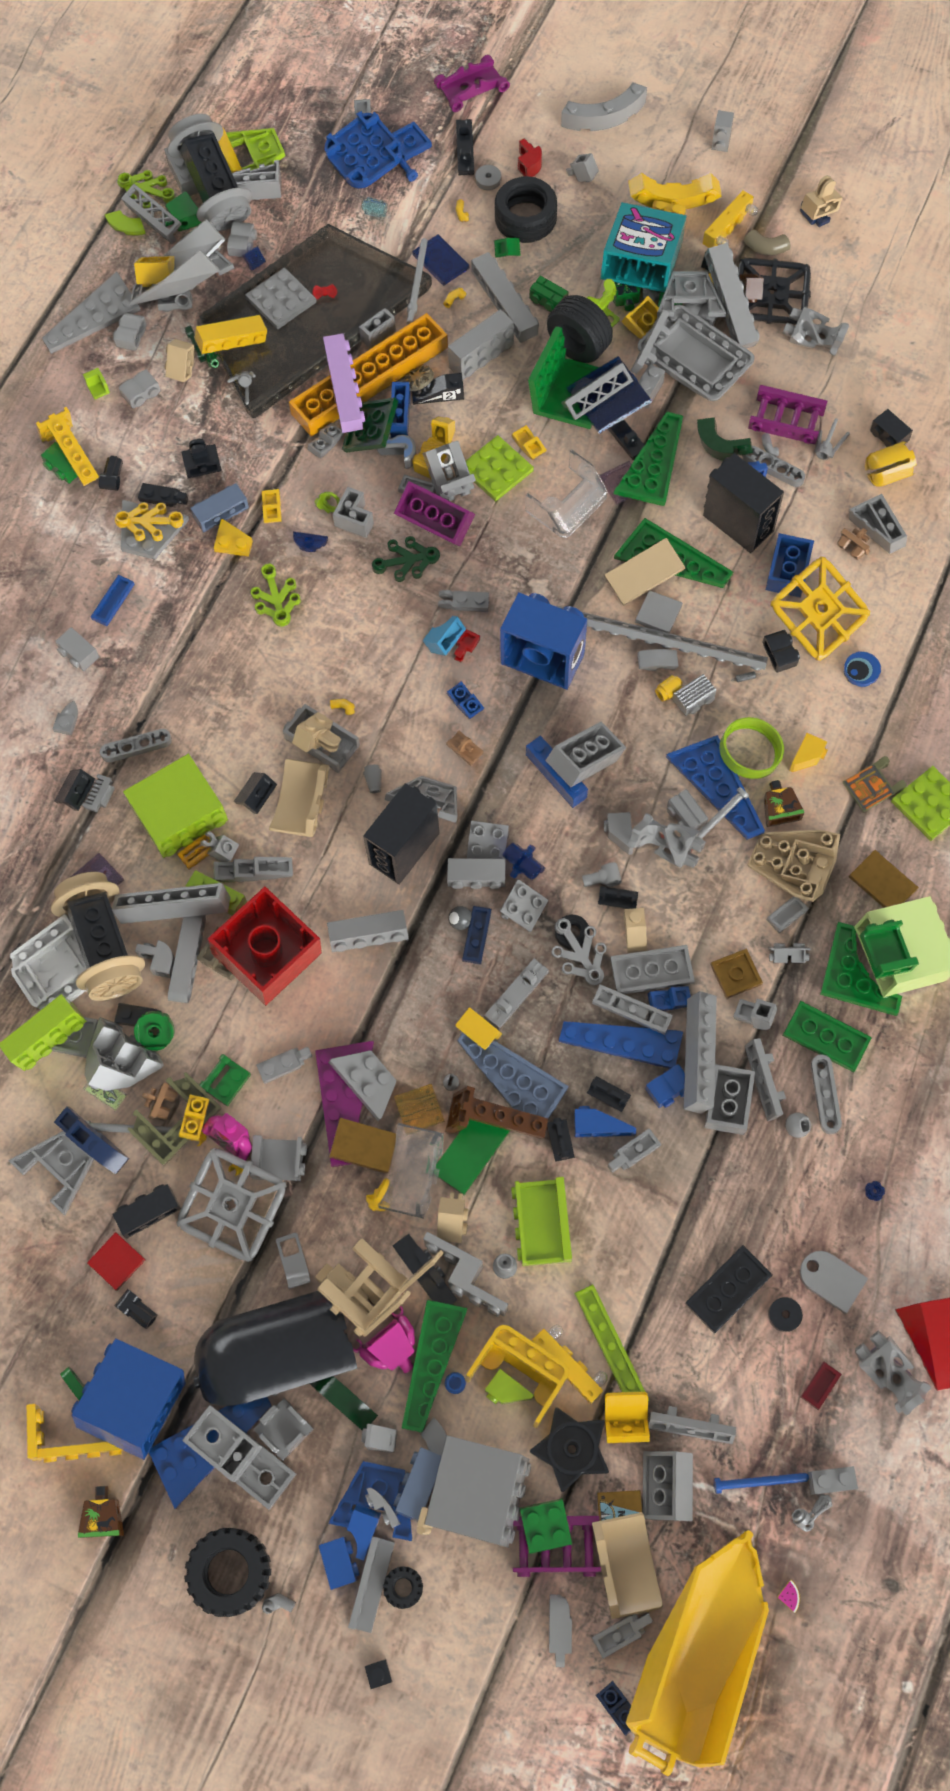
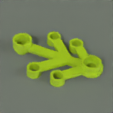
M145 170L143 173L131 176L129 173H121L118 176V186L125 189L126 192L135 184L145 193L162 198L165 203H169L175 198L174 190L171 188H165L161 191L152 187L155 185L165 187L167 179L164 175L153 179L152 172ZM132 194L130 198L137 199V196ZM143 202V208H151V203Z
M265 564L262 566L261 572L262 576L268 580L271 595L261 591L259 587H253L250 592L253 599H262L274 605L276 611L266 607L263 602L255 604V611L257 614H266L272 617L277 626H286L291 621V610L301 602L300 595L292 593L284 609L282 607V602L290 590L296 588V581L293 578H288L285 581L284 587L278 593L274 579L276 576L275 566Z

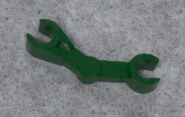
M191 325L185 327V333L191 339L192 344H194L200 363L207 361L205 354L201 353L195 341Z

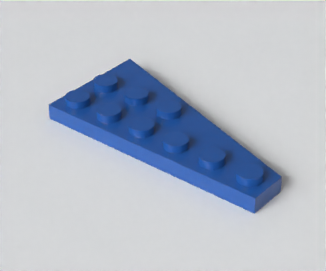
M718 735L666 754V758L718 811L737 794L736 790L739 787L745 790L738 775L731 771L722 760ZM749 797L746 800L742 799L724 816L746 840L765 832Z

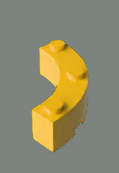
M711 172L698 179L691 180L692 183L686 185L681 183L658 184L656 180L647 177L643 173L628 181L630 196L635 201L651 208L654 200L686 206V209H691L712 203L722 197L719 180Z

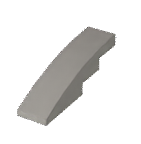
M254 857L253 860L234 859L233 862H214V880L218 882H244L292 877V857Z

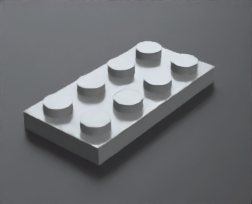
M687 945L610 956L616 991L622 994L694 984L695 982Z

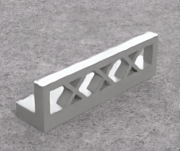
M133 184L121 199L131 211L168 242L173 244L176 241L173 233L181 226V222L137 185ZM135 191L139 193V199H132L130 196ZM143 202H150L151 208L144 209ZM161 211L162 218H154V212ZM166 221H173L175 223L170 229L166 228Z
M619 363L561 403L564 408H568L572 417L576 420L633 382L624 364ZM623 372L627 381L622 384L616 383L617 375ZM604 383L612 384L611 391L608 394L601 392ZM591 392L598 394L594 403L587 402L588 394ZM576 402L583 403L582 411L578 414L572 408V405Z
M372 1536L348 1628L372 1633L395 1542Z

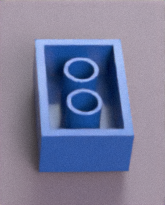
M778 534L765 590L779 593L792 581L795 575H799L809 566L814 540ZM796 586L787 595L801 598L802 590Z

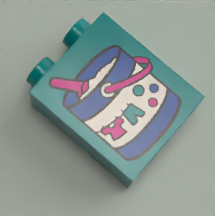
M621 202L604 248L600 279H612L617 283L665 292L682 246L687 215Z

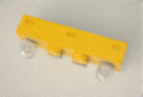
M742 190L704 232L702 244L708 248L725 243L729 245V239L726 236L730 235L734 227L742 222L746 214L751 216L757 215L758 208L752 204L754 196Z
M554 1325L548 1331L543 1328L532 1339V1342L568 1366L569 1374L567 1380L592 1404L603 1393L604 1390L601 1387L607 1382L608 1375L604 1371H599L591 1378L586 1373L587 1367L580 1360L576 1362L571 1357L573 1355L571 1350L565 1345L561 1347L557 1342L563 1334V1328L560 1325Z

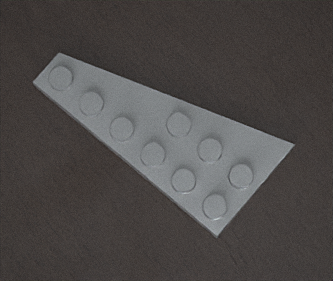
M115 272L42 337L44 344L51 354L118 322L124 313L134 314L141 311L138 304L131 305L129 303L131 292L118 272Z

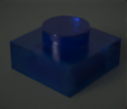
M258 246L242 255L250 270H254L266 262Z

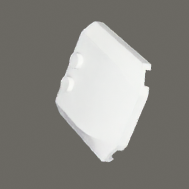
M66 914L10 954L13 966L11 968L12 976L30 1004L40 1010L60 994L72 1002L86 991L79 989L76 985V979L86 970V966L70 919Z

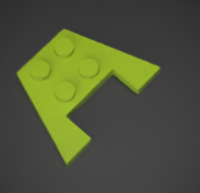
M274 128L226 132L232 147L245 144L252 158L253 164L242 167V170L250 168V171L258 169L261 164L268 166L274 164L275 160H281L285 157L284 149Z

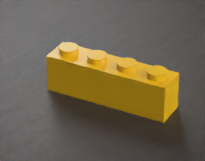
M256 315L196 326L195 341L202 354L266 342L267 328L261 316Z

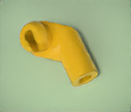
M459 199L455 207L458 219L461 222L469 221V213L463 211L464 201Z
M459 287L449 292L443 305L450 308L457 297L463 300L467 293L463 288Z
M347 699L330 700L331 709L343 708L346 715L355 713V705Z

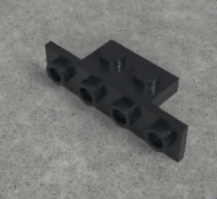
M407 1234L393 1245V1248L412 1274L416 1273L432 1258L427 1249L423 1251L410 1234ZM433 1265L417 1281L432 1301L450 1305L454 1304L458 1300L443 1279L446 1275L439 1266L435 1268Z

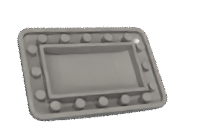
M683 305L674 306V317H667L664 326L671 330L665 340L657 337L650 351L657 357L654 363L656 366L665 370L671 377L710 401L720 399L754 363L752 352ZM650 331L638 342L639 352L641 351Z

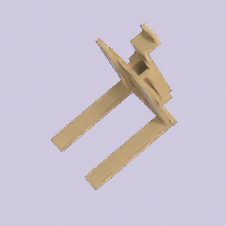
M360 1239L353 1247V1250L368 1263L366 1268L355 1278L339 1263L334 1268L329 1264H325L315 1276V1279L321 1283L318 1291L333 1304L330 1310L335 1315L341 1311L357 1326L353 1332L359 1337L361 1335L366 1337L404 1303L411 1292L407 1290L401 1297L399 1296L430 1269L444 1252L440 1250L407 1280L402 1273L400 1274L384 1259L385 1257L382 1254L377 1253L365 1240ZM374 1270L391 1285L385 1293L368 1278ZM367 1299H369L374 1304V1307L367 1301Z

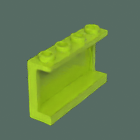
M556 1177L555 1180L524 1183L515 1181V1187H511L512 1199H516L517 1207H513L514 1220H518L519 1228H515L516 1240H520L521 1248H517L518 1261H522V1266L572 1262L564 1177Z

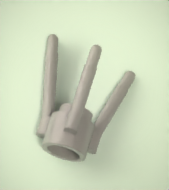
M242 371L239 375L235 374L234 377L227 380L228 383L238 380V383L245 388L246 405L249 404V385L252 382V377H256L252 371Z
M835 418L826 441L822 443V430H819L817 446L814 452L820 459L828 460L829 457L833 458L834 453L850 435L847 432L837 445L832 448L830 440L838 422L837 418Z

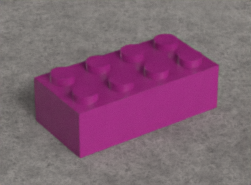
M408 481L393 513L457 546H461L475 517L474 513Z

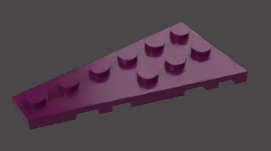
M374 1041L315 1050L329 1154L339 1119L343 1118L359 1123L363 1103L328 1062L333 1058L372 1051ZM330 1158L331 1167L351 1164Z

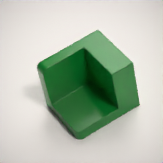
M519 238L494 240L495 258L521 255Z

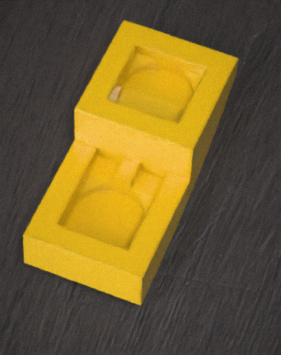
M527 425L512 433L514 441L530 459L533 460L547 451L537 436L534 437Z
M279 489L262 491L264 523L282 522Z

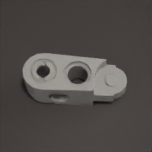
M550 1594L549 1653H555L556 1667H565V1653L572 1654V1617L570 1616L569 1604L566 1598L561 1595Z

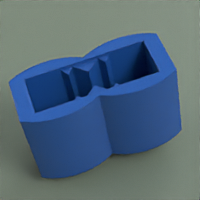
M677 1064L646 1085L645 1090L658 1108L662 1106L665 1108L669 1107L675 1102L674 1098L679 1095L684 1097L685 1072Z

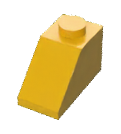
M440 416L432 419V438L445 444L451 443L455 433V420Z
M806 733L789 771L795 772L817 765L820 758L824 760L828 751L825 748L828 741Z

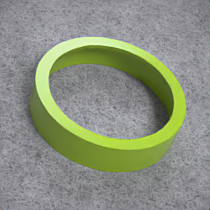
M753 717L740 718L732 722L724 732L719 744L720 755L726 766L737 775L749 779H760L773 773L784 755V744L778 731L769 723ZM739 729H752L760 732L771 742L774 748L775 758L772 766L764 770H752L740 765L728 752L726 746L727 737Z

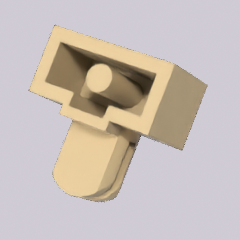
M829 175L820 179L816 191L809 192L804 196L801 209L812 220L837 212L843 197L834 189L836 182Z
M174 339L166 346L165 377L185 382L192 377L195 356L194 344Z
M317 712L297 725L292 744L306 753L312 749L316 750L320 746L329 752H335L338 749L341 738L330 731L333 721L324 714Z
M455 1192L450 1193V1198L440 1197L437 1237L446 1242L461 1243L462 1235L467 1234L468 1223H464V1221L468 1219V1209L465 1208L463 1193L458 1194V1199H455Z

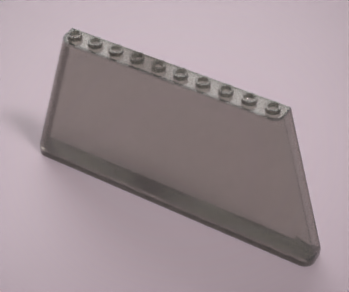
M327 224L312 236L306 238L298 246H295L291 251L282 255L277 261L268 265L263 271L257 273L249 281L243 283L238 289L229 293L228 296L218 301L210 309L204 311L199 316L202 325L260 315L267 328L266 342L216 351L229 379L234 377L235 374L239 375L242 371H252L256 375L255 378L252 377V382L249 385L248 405L245 404V388L238 383V380L231 382L246 412L252 418L260 416L328 365L323 337L343 333L345 340L349 341V346L352 348L361 341L359 326L384 308L394 316L405 309L410 303L416 267ZM284 267L311 294L315 285L327 287L334 284L338 292L334 299L328 295L322 296L316 300L314 305L278 330L245 296L249 291ZM422 271L418 298L424 295L432 285V277Z

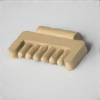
M422 1507L417 1523V1533L420 1535H429L431 1528H433L432 1526L425 1525L428 1512L426 1507Z

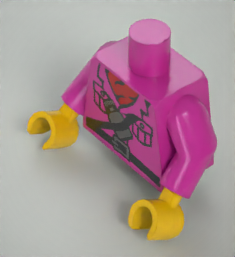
M225 1113L223 1116H212L202 1127L199 1144L197 1145L198 1147L203 1144L207 1139L206 1135H208L209 1138L224 1150L245 1161L252 1150L248 1130L228 1113ZM234 1164L228 1168L229 1172L234 1169L236 1170L235 1176L241 1174L244 1170Z

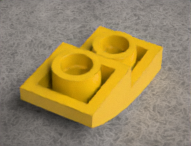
M190 1094L179 1137L199 1141L209 1099Z

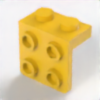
M647 1392L605 1394V1431L607 1443L650 1442Z

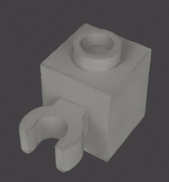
M592 153L578 155L573 163L570 164L571 168L566 169L568 176L575 174L578 182H590L599 172Z
M206 832L205 835L209 837L210 841L208 843L202 840L200 844L204 847L210 846L207 854L220 862L231 861L239 844L225 835L215 838L212 832Z

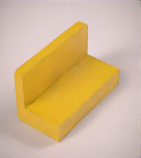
M470 1007L455 1025L484 1050L490 1046L495 1038L498 1040L502 1035L498 1029Z

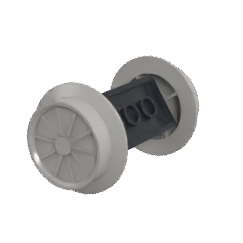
M195 114L180 120L170 129L168 133L170 143L167 150L171 157L184 159L203 204L196 213L198 220L203 222L207 219L217 231L232 228L234 221L243 222L251 214L249 203L252 199V193L247 188H238L218 143L223 135L222 126L219 123L212 122L211 117L207 114Z

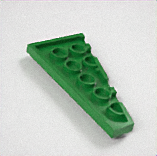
M671 412L665 413L613 494L665 506L683 415Z

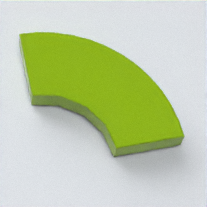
M121 210L105 214L108 224L116 231L132 236L146 234L141 218H129Z

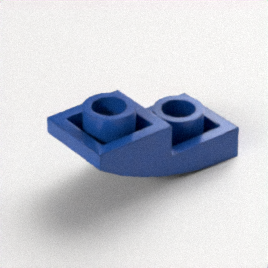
M462 681L446 693L469 719L484 710L477 697L469 692Z

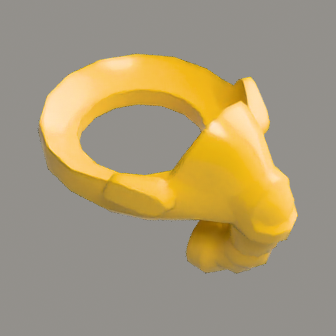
M385 1178L380 1186L374 1190V1194L366 1196L368 1207L372 1211L381 1212L390 1208V1205L386 1202L378 1205L389 1187L390 1180L388 1178Z

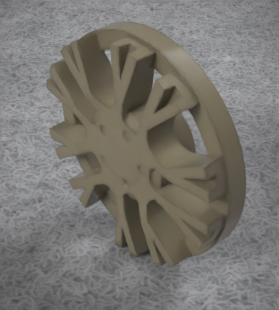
M422 365L417 370L412 369L413 371H410L411 374L407 373L403 382H409L410 391H417L426 387L433 380L434 372L429 366L426 365L424 367Z

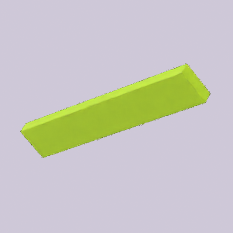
M592 1284L574 1293L621 1392H645L594 1285Z

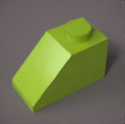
M499 1369L485 1389V1392L488 1393L486 1398L494 1404H497V1402L509 1404L529 1401L534 1397V1394L501 1369Z

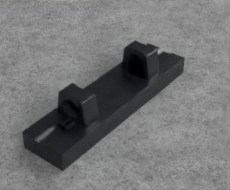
M472 119L456 120L458 176L474 175Z
M609 402V403L606 404L605 406L601 407V409L605 408L606 406L610 405L611 403ZM611 406L610 408H608V409H606L605 411L601 412V413L598 414L597 416L602 415L603 413H605V412H607L608 410L612 409L614 406ZM617 409L603 416L602 418H600V420L614 413L615 411H617ZM619 413L615 414L614 416L610 417L609 419L605 420V421L602 422V423H603V424L606 423L607 421H609V420L612 419L613 417L619 415ZM620 416L607 424L606 428L630 458L635 460L645 445L636 432Z

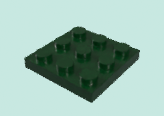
M393 397L362 402V407L359 409L364 412L365 422H362L363 429L346 432L342 450L347 453L385 448L398 400Z

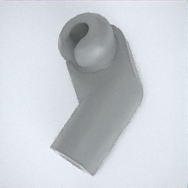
M768 433L763 434L761 439L765 451L777 457L779 455V448L772 446Z
M277 1593L264 1600L262 1610L266 1614H270L279 1608L292 1612L296 1602Z

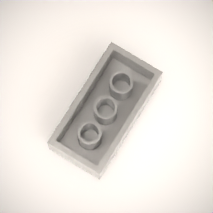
M500 309L448 346L449 368L454 373H462L464 380L479 368L484 367L490 360L497 358L500 353L511 348L514 344V322Z
M599 722L556 745L547 757L546 762L570 787H573L617 762L626 746L602 722Z

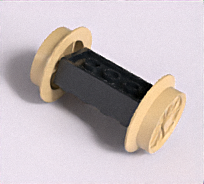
M87 872L70 877L55 888L54 895L56 899L51 905V911L58 917L66 914L73 927L86 966V970L76 979L77 987L81 990H86L91 1000L105 1001L126 995L139 987L143 981L140 972L145 967V961L139 956H128L110 905L114 901L115 895L119 894V887L115 883L108 882L106 875L103 873Z

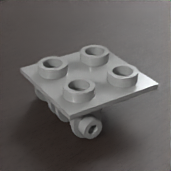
M471 821L467 858L505 859L509 825Z
M517 879L500 910L502 913L501 917L506 920L510 918L531 932L548 899Z

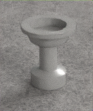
M501 1254L494 1260L493 1270L498 1277L507 1279L516 1273L517 1262L513 1256Z

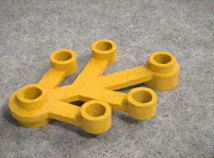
M140 503L138 507L129 513L126 511L118 512L115 517V524L120 528L126 527L134 534L135 540L142 541L145 539L144 530L138 529L134 525L140 524L151 533L154 541H160L163 538L162 531L156 529L152 524H170L174 528H180L184 520L180 512H172L169 517H154L157 514L163 515L167 512L164 503L156 504L150 511L147 503Z

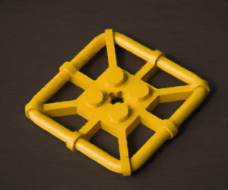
M826 557L814 560L799 575H795L792 581L771 601V607H773L776 615L791 631L792 637L795 636L815 660L819 661L832 653L842 642H846L849 636L870 616V610H868L866 604L850 586L851 583L843 578ZM819 567V586L812 591L803 580ZM826 569L841 586L834 594L826 585ZM796 586L807 596L800 603L781 601ZM845 591L859 609L844 607L837 597ZM818 605H824V613L818 610ZM781 607L798 609L806 619L796 627ZM842 614L860 616L846 630L836 620ZM808 623L817 631L816 649L801 633V630ZM831 625L838 633V637L824 649V630Z

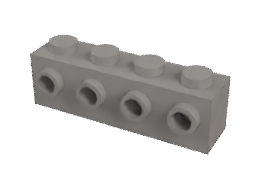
M404 910L327 923L332 952H343L349 949H360L366 946L401 942L408 939Z

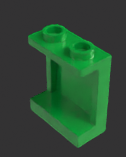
M892 919L881 925L876 923L869 924L860 934L876 979L909 972L919 965L917 957H910L900 931V927L903 925L902 920L894 921Z

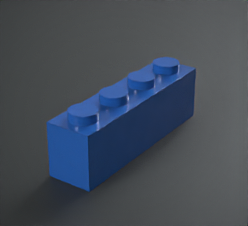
M540 735L526 745V756L567 803L574 808L587 798L588 788L582 781L570 787L546 762L553 749Z

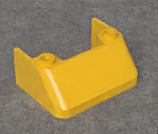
M500 1325L495 1329L466 1374L465 1381L470 1382L480 1365L488 1370H495L499 1368L503 1360L538 1383L534 1392V1398L543 1409L533 1425L537 1429L568 1377V1366L510 1326Z

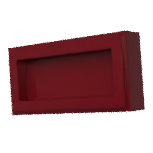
M822 1362L800 1398L819 1410L842 1374L826 1362Z

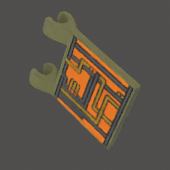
M887 756L882 757L876 763L843 781L844 786L863 813L891 796L900 793L907 786L905 781L901 780L891 787L880 770L889 765L890 760Z

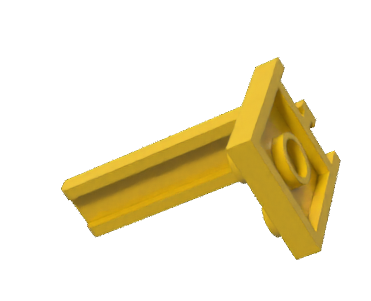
M64 407V411L56 415L54 413L49 415V419L41 423L39 421L36 422V427L42 442L56 440L82 485L85 486L98 479L99 476L70 430L73 427L71 414L68 408Z
M36 1404L26 1405L27 1457L32 1461L43 1459V1463L56 1462L58 1457H65V1460L79 1459L78 1455L86 1454L87 1458L100 1457V1453L109 1452V1456L122 1455V1451H124L108 1442L41 1449V1446H45V1434L41 1431V1424H44V1411H41L40 1407Z

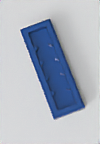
M118 575L91 615V619L107 627L135 585L134 581Z

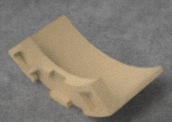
M294 759L285 760L280 797L275 815L269 826L270 831L307 837L314 836L318 826V814L322 813L324 800L321 799V796H323L324 788L327 789L329 765Z
M640 1512L593 1522L592 1526L602 1576H607L603 1577L611 1618L616 1619L661 1609L663 1603L651 1555L644 1514Z

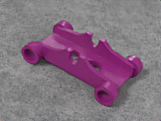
M490 55L483 56L480 63H468V69L465 71L463 66H461L454 74L447 78L440 74L434 79L435 86L441 89L446 96L453 112L460 111L465 100L496 87L500 92H505L510 87L508 80L500 76L494 68V60ZM480 79L479 84H476L474 81ZM463 85L468 86L465 90H462L460 87Z

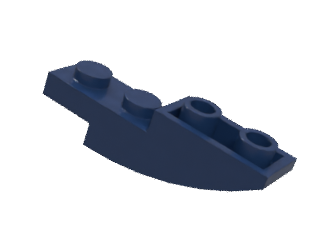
M66 1106L54 1121L73 1143L114 1174H117L130 1159L102 1133L97 1132L72 1108Z

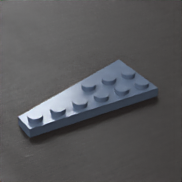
M464 1033L457 1040L459 1045L512 1109L549 1119L569 1088L566 1084L496 1041H493L484 1050Z

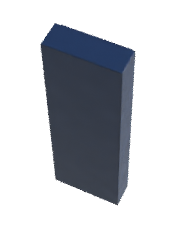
M473 906L462 957L463 962L482 964L492 909Z

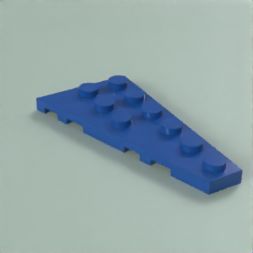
M267 1396L244 1404L226 1406L218 1411L243 1432L247 1433L272 1407V1404ZM194 1424L151 1447L149 1451L174 1509H177L181 1502L215 1468L182 1441ZM211 1430L207 1436L210 1443L216 1442L219 1438V1433L216 1430Z

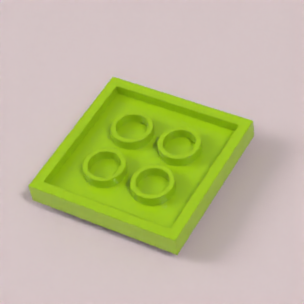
M499 435L466 460L469 473L474 474L476 480L474 483L495 502L534 471V467Z
M931 766L891 800L930 841L950 826V782L934 766Z

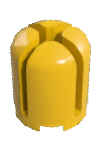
M899 442L870 453L866 457L865 471L881 468L866 474L874 486L882 487L915 474L913 473V467L917 465L913 450L909 451L905 445L907 442Z

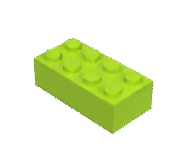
M60 994L1 1041L0 1048L11 1063L26 1071L33 1068L39 1059L48 1056L52 1052V1047L64 1043L68 1039L67 1036L79 1031L87 1020L70 1000Z

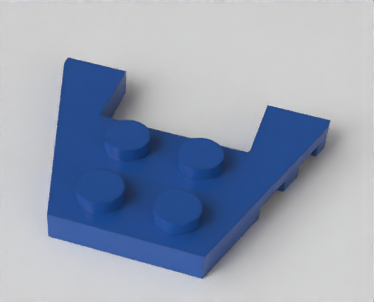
M363 1461L331 1517L329 1524L348 1528L349 1523L345 1521L349 1510L353 1509V1505L360 1504L370 1508L365 1497L368 1494L367 1489L370 1487L379 1492L395 1511L397 1507L393 1506L396 1496L398 1493L402 1494L405 1488L402 1485L406 1474L405 1470ZM397 1514L401 1524L394 1527L392 1537L412 1541L411 1519Z

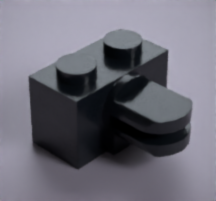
M194 439L189 442L188 450L181 451L188 479L222 471L215 444L206 445L203 439Z

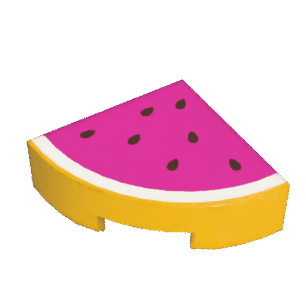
M789 1580L777 1598L791 1611L796 1613L799 1607L800 1595L795 1583Z

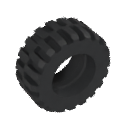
M220 1528L207 1533L204 1538H200L196 1542L197 1545L194 1549H191L189 1561L185 1564L187 1575L184 1576L185 1583L187 1582L188 1584L187 1592L189 1596L192 1595L196 1606H200L203 1609L202 1611L207 1614H213L216 1617H232L251 1610L258 1601H261L265 1590L269 1587V1576H271L272 1568L270 1569L269 1562L271 1560L265 1551L266 1547L263 1543H260L259 1538L243 1529ZM225 1550H234L240 1553L248 1564L247 1581L239 1591L233 1594H222L216 1591L208 1577L209 1565L212 1559L218 1553Z

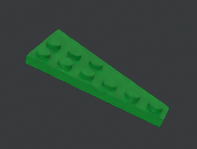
M646 518L642 520L614 555V559L626 562L667 538L685 566V569L675 576L724 588L734 573Z

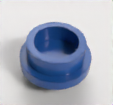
M453 1372L446 1377L445 1387L449 1393L459 1394L465 1389L466 1381L462 1374Z

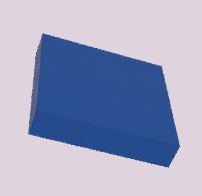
M415 122L392 133L401 143L402 157L405 161L432 147V142Z

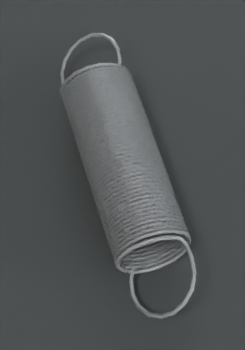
M753 671L736 675V678H734L736 680L734 681L742 682L755 679L756 673Z

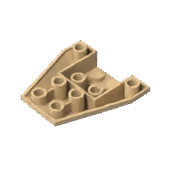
M825 830L764 832L759 836L747 865L794 897L814 902L823 894L836 863L840 834Z

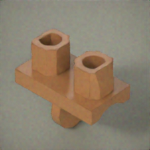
M845 528L841 531V537L837 545L846 550L852 544L855 548L850 552V555L856 560H859L864 554L868 555L870 552V546L866 544L870 538L865 535L867 533L865 528L860 531L855 528L852 533Z
M458 731L452 739L446 742V745L470 766L483 754V750L461 731Z
M164 1082L157 1096H155L157 1089L152 1087L149 1094L143 1093L141 1096L146 1099L144 1106L150 1108L151 1103L154 1102L148 1116L152 1120L155 1118L167 1120L170 1109L161 1106L163 1100L173 1103L178 1094L175 1090L169 1088V1084Z

